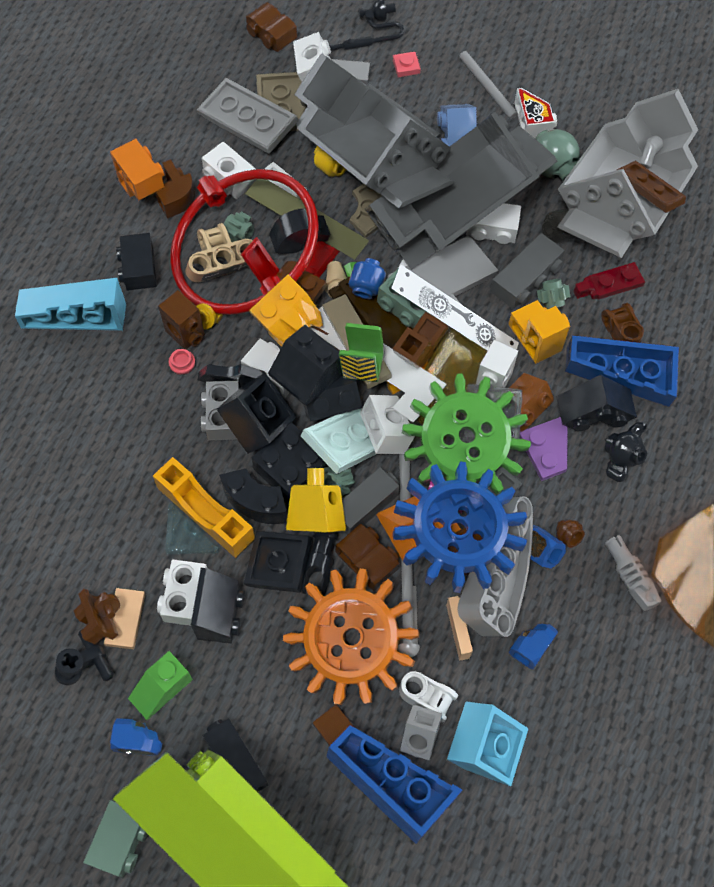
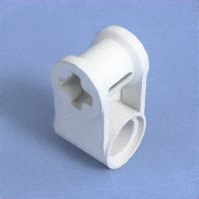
M416 671L407 673L399 687V694L407 703L442 713V723L447 719L445 714L452 700H456L458 694L451 688L437 683ZM416 682L419 684L421 692L418 694L409 693L406 689V683ZM442 698L440 706L437 707L438 701Z

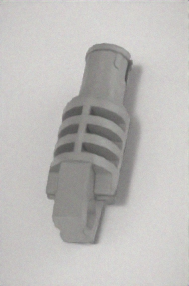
M620 535L609 539L605 546L617 563L616 571L620 574V578L624 581L629 593L643 611L658 606L661 599L653 581L648 577L647 571H644V566L640 564L639 558L630 553Z

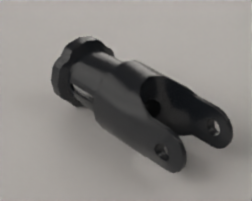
M313 532L312 536L315 539L312 553L308 555L302 592L306 594L305 586L308 584L311 575L314 572L321 571L323 579L320 591L325 596L333 558L331 557L333 544L337 541L338 536L331 532Z

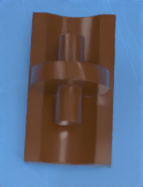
M84 588L79 593L81 604L74 610L75 617L80 622L88 624L81 630L83 639L93 644H96L103 637L113 640L119 635L113 620L115 613L121 605L118 597L106 592L101 593L99 596H92Z

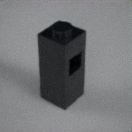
M229 718L224 722L222 719L217 720L207 727L206 730L208 732L203 737L212 752L222 756L257 793L269 786Z

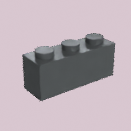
M541 233L493 279L490 292L513 310L519 304L524 305L530 299L531 292L535 288L539 290L543 287L542 282L547 281V276L551 272L556 274L561 269L564 263L562 258L565 250Z

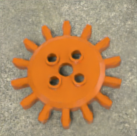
M360 568L356 576L355 588L344 589L341 574L337 570L331 571L330 580L333 584L334 592L323 596L319 588L309 582L305 587L308 595L316 601L315 606L310 612L297 606H290L288 610L293 617L306 622L303 633L291 632L283 635V641L292 645L304 643L306 651L304 656L295 659L289 664V667L294 672L301 671L310 664L316 668L318 672L307 688L313 694L321 689L327 679L335 681L334 704L342 705L346 698L347 686L356 684L359 686L360 698L363 703L370 704L372 703V692L369 688V681L379 677L385 687L394 691L398 688V685L386 669L392 661L399 662L405 667H413L415 663L409 655L399 653L397 648L398 642L401 639L413 640L419 638V631L414 628L398 629L395 620L397 617L407 614L413 607L409 601H404L389 609L384 603V600L394 587V583L389 579L381 584L377 593L372 594L366 591L369 580L366 569ZM338 617H344L345 624L342 627L335 625V620ZM366 619L373 620L374 625L371 629L364 628V621ZM350 629H357L360 633V640L355 645H348L344 639L345 633ZM335 646H341L343 650L342 654L338 657H335L332 653ZM364 648H370L371 656L368 659H364L361 656Z

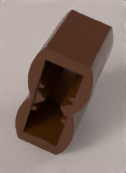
M268 2L246 16L247 31L251 36L260 38L268 49L272 48L278 52L297 38L295 23Z
M359 524L336 544L335 552L356 574H358L360 568L366 569L369 576L367 586L372 591H375L398 570L400 564L398 562L399 557L391 547L387 546L385 548L379 543V536L371 527L366 528Z

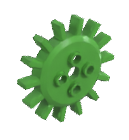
M462 373L457 374L455 377L454 387L456 393L449 396L444 394L441 386L436 381L430 383V393L437 403L430 408L423 402L413 399L410 408L415 413L425 418L423 425L403 424L402 434L421 437L420 447L410 448L404 453L405 461H414L420 457L426 458L429 466L421 471L418 478L420 484L430 480L429 472L431 466L436 464L442 471L445 481L456 480L455 472L459 462H466L468 470L466 480L474 483L480 481L481 476L490 469L493 471V478L489 486L497 495L503 490V486L495 471L502 467L510 474L518 476L523 469L518 463L510 460L507 455L510 449L528 451L531 441L511 438V428L520 427L528 420L527 415L518 414L512 418H507L502 409L509 405L514 394L508 391L497 402H493L486 397V393L490 388V378L484 377L480 382L477 394L466 392L465 379ZM463 412L466 419L458 420L456 413ZM484 424L489 425L491 432L484 433L481 430V426ZM462 429L471 430L474 433V440L470 443H464L459 438V432ZM450 436L454 442L451 445H447L444 443L443 438ZM476 449L479 452V456L476 458L471 457L469 450Z

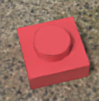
M415 52L393 55V62L398 77L420 74V65Z

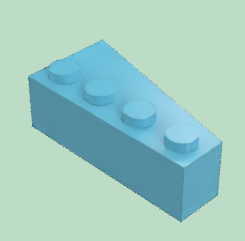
M118 278L21 289L18 294L15 318L20 328L123 330L126 302Z

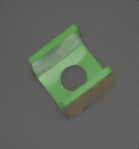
M346 323L345 330L349 351H339L343 378L378 382L384 357L381 327Z

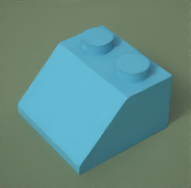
M465 702L447 760L465 770L511 786L528 728L494 705Z

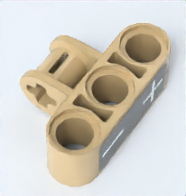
M223 223L205 231L199 229L197 230V236L202 251L194 253L189 258L185 272L191 281L202 282L248 268L249 266L240 255V251L244 250L253 240L242 239L231 243ZM223 257L227 260L228 264H220L216 258ZM200 264L203 266L204 271H196L192 265Z

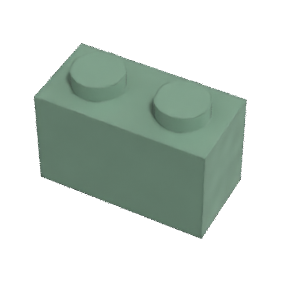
M110 800L83 863L124 879L126 872L130 874L135 867L138 855L134 854L139 841L144 842L148 834L116 802Z

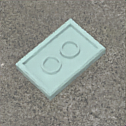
M362 408L330 417L304 429L301 437L336 474L376 455L360 415Z

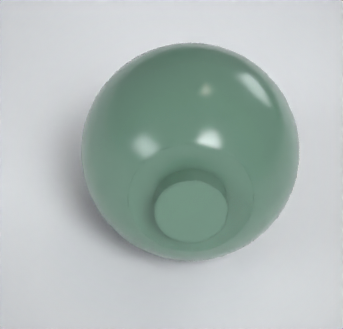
M544 130L537 135L536 140L555 156L557 162L541 173V175L551 179H555L554 175H558L564 181L579 161L580 148L578 142L570 133L564 130Z

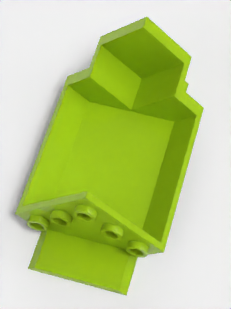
M207 750L205 753L199 751L188 762L187 766L190 769L187 772L166 752L113 798L200 887H348L335 874L336 871L222 756L210 750Z

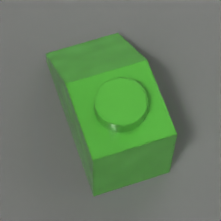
M168 651L144 673L128 699L144 718L149 720L189 684L192 678L183 665Z

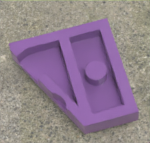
M561 417L519 432L518 436L520 439L531 441V446L526 452L541 481L566 472L567 427L562 425Z

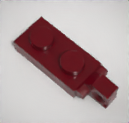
M633 262L589 275L582 282L575 284L573 292L577 299L590 295L592 299L599 300L642 287L645 284V280L636 263Z

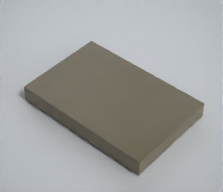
M297 72L256 75L257 95L297 115L299 120L305 111V103L294 95L302 83ZM295 124L290 131H299L297 129L298 126Z

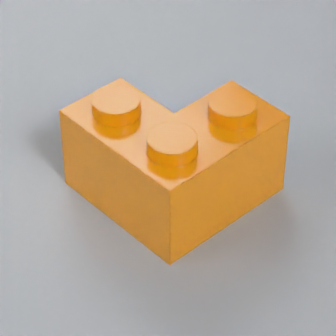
M538 300L512 312L508 324L535 364L562 351L570 328L567 316L563 313L561 314L556 306L547 309L542 307Z

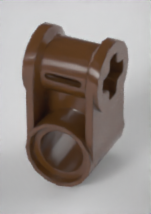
M624 303L620 308L611 311L609 309L602 311V321L613 340L641 343L644 329L629 303Z

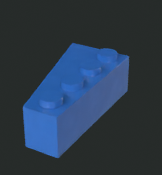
M572 336L567 346L565 372L588 380L602 375L630 388L632 395L670 406L677 397L679 347Z

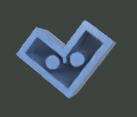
M470 104L441 106V112H437V124L445 132V138H441V141L451 146L476 127V107Z

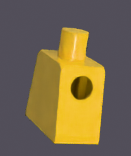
M307 468V485L292 486L286 530L313 532L346 531L341 489L338 485H324V468Z

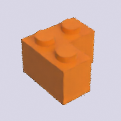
M137 139L110 151L118 181L130 197L135 195L139 201L164 188L162 177L165 174L158 162L154 163L152 161L149 149L146 146L142 147Z

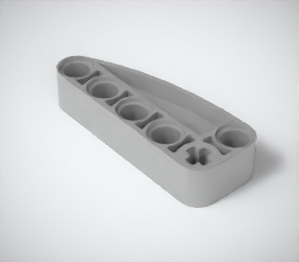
M513 497L509 503L503 505L506 514L514 512H526L527 514L524 524L509 526L507 532L527 539L524 550L517 551L504 546L500 550L515 564L512 572L508 575L491 562L486 566L492 578V583L487 589H483L479 584L475 572H470L458 603V614L461 620L481 636L507 637L512 634L526 587L532 549L533 508L531 501L527 497Z

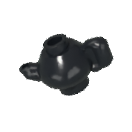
M637 422L628 431L621 432L620 434L613 433L608 437L605 443V451L609 453L611 460L608 462L606 469L607 477L617 482H622L628 474V468L640 465L645 461L647 451L645 450L641 435L645 432L647 423Z

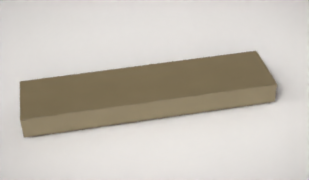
M345 294L323 304L322 307L345 350L349 351L345 330L346 323L363 324ZM384 360L382 361L378 382L363 380L367 389L392 378L391 372Z

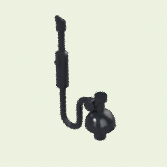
M376 0L372 5V9L363 10L361 8L358 9L359 18H364L365 16V19L373 28L380 29L397 26L400 29L398 34L377 38L369 36L343 41L342 44L330 45V50L340 48L348 50L372 46L375 42L402 37L404 27L401 23L387 22L375 24L373 22V16L379 21H386L388 13L396 12L395 3L385 4L384 0Z

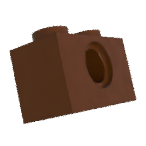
M179 290L158 305L165 331L183 349L187 350L191 346L195 347L202 341L205 333L200 311Z

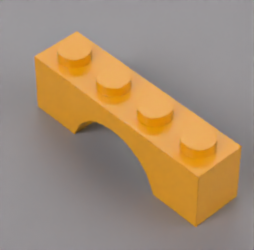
M174 457L153 475L157 488L235 558L255 539L253 527L233 509H226L215 501L201 487L193 474Z

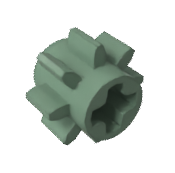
M236 212L235 215L230 214L224 222L232 242L250 239L254 232V225L249 222L251 217L243 212L240 214Z
M561 279L542 282V289L537 290L539 302L546 303V308L564 306L566 298L571 297L569 285L562 284Z
M330 467L324 468V485H338L342 496L351 493L349 487L355 483L351 469H346L336 474Z

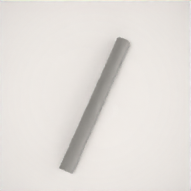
M463 51L460 54V59L510 119L518 116L517 111L468 52Z

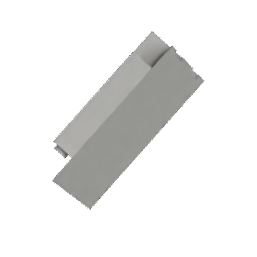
M679 89L638 101L625 118L603 126L558 188L569 208V211L557 226L558 228L622 258L633 240L656 234L669 212H663L637 193L624 169H617L635 160L640 163L646 141L650 137L659 136L663 141V147L655 155L651 167L646 168L682 193L698 167L688 147L698 128Z

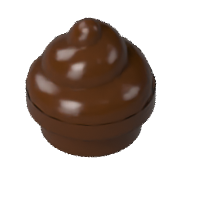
M569 519L561 520L557 523L556 538L569 548L577 546L583 540L585 532L578 521Z

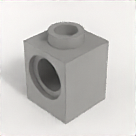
M413 705L406 722L400 751L430 760L436 743L442 713Z

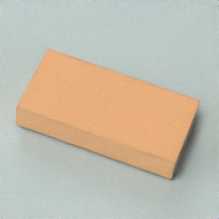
M116 588L115 595L118 597L121 605L115 613L113 620L119 635L113 640L105 637L104 645L134 649L146 594L144 591Z
M455 596L448 598L446 606L460 661L469 659L473 650L467 625L458 614L460 597Z

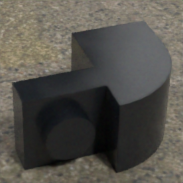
M305 208L287 212L274 223L269 235L276 254L297 253L307 240L308 217ZM318 215L319 229L317 241H328L331 234L324 215Z

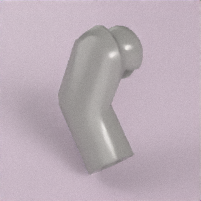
M659 136L650 137L646 141L640 160L641 165L651 167L655 155L663 147V141Z

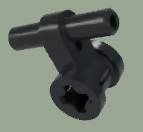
M81 630L78 635L86 650L79 652L76 649L68 648L62 650L57 655L54 675L56 680L63 685L75 684L80 679L82 670L92 665L96 666L103 681H109L114 677L105 659L107 655L102 646L85 641Z

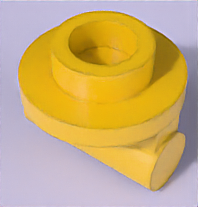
M207 304L196 306L200 311L203 329L211 328L223 318L222 314H216Z

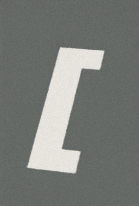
M321 307L319 311L323 326L318 328L329 334L326 335L312 327L310 329L339 350H345L323 307ZM383 344V360L392 376L387 381L405 392L392 409L414 422L419 417V414L410 408L413 399L419 400L428 406L434 400L429 389L430 383L436 381L442 389L447 384L421 367H414L397 356L393 349Z

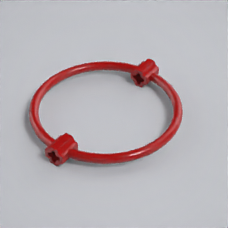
M254 169L235 173L220 181L214 175H205L199 180L197 188L201 194L182 216L173 237L170 253L171 270L177 287L195 306L207 304L216 314L232 315L250 312L249 310L281 281L278 276H269L262 281V286L260 287L263 293L262 296L238 304H219L205 300L197 295L189 287L183 276L180 253L183 238L190 222L205 203L210 208L214 206L219 207L224 204L227 196L224 189L240 182L255 179L272 180L288 186L300 197L307 212L308 236L299 261L288 275L295 282L302 275L314 253L319 224L317 210L312 197L305 187L291 176L274 170Z

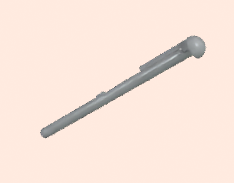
M399 454L400 501H405L411 498V493L407 490L408 481L410 480V461H405L404 454ZM401 559L402 602L409 601L413 607L407 614L402 615L403 629H417L416 586H413L412 564L406 566ZM418 638L413 640L403 639V644L398 645L399 653L407 654L410 657H414L420 650Z

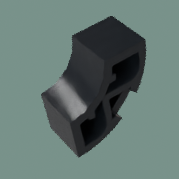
M247 468L219 475L228 501L239 513L259 523H287V511L280 486L268 487L257 483L251 478Z

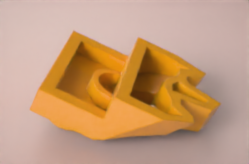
M289 275L284 277L249 310L281 347L285 340L302 326L307 325L309 328L312 326H323L320 311L309 295Z

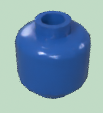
M371 258L355 263L349 279V286L353 290L352 293L364 299H372L373 296H377L379 287L384 283L386 272L380 267V262Z

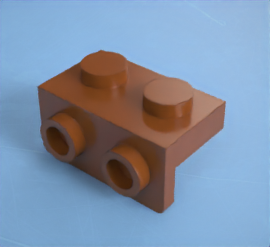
M523 373L503 393L511 391L514 395L519 394L518 414H526L528 417L525 424L515 427L518 433L526 430L554 401L548 382Z

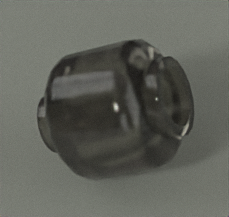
M569 208L549 212L544 218L542 232L554 243H560L576 237L557 227L569 211Z

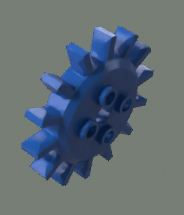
M459 462L455 472L456 480L445 481L442 471L437 464L431 466L429 475L434 486L429 490L414 478H411L408 481L407 490L420 501L418 505H413L397 500L394 513L412 518L413 523L408 526L395 527L392 534L393 540L410 538L415 540L417 546L410 549L404 556L403 562L406 566L415 563L421 557H425L432 563L427 570L425 582L429 585L437 579L441 569L453 572L452 586L453 591L456 593H460L464 585V573L475 572L478 582L483 589L489 588L492 578L486 566L491 562L509 575L515 564L500 551L502 546L523 551L527 543V539L507 533L509 526L522 525L527 519L526 512L505 513L503 505L509 503L515 494L513 487L505 489L495 496L487 489L492 482L493 471L488 469L481 476L478 484L467 481L466 475L468 470L466 462ZM464 510L467 513V516H460L458 514V511ZM440 522L443 528H435L433 523ZM454 523L464 525L466 533L463 535L453 533L451 525ZM473 534H479L482 540H475ZM454 546L458 552H451L448 550V547Z

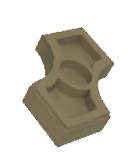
M363 183L352 191V195L357 200L358 208L350 218V223L367 238L377 231L378 228L365 211V208L382 197V195Z

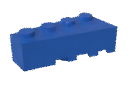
M351 725L329 746L326 755L415 844L419 842L462 791L459 787L453 784L451 786L439 779V776L431 771H425L411 763V760L401 754L398 755L385 748L384 744Z

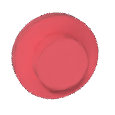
M186 349L175 350L169 358L170 369L176 374L189 373L195 366L193 354Z

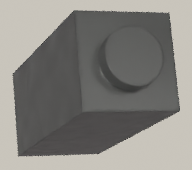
M380 467L342 499L346 525L345 532L347 535L359 524L364 526L398 496L399 482L392 473H386Z

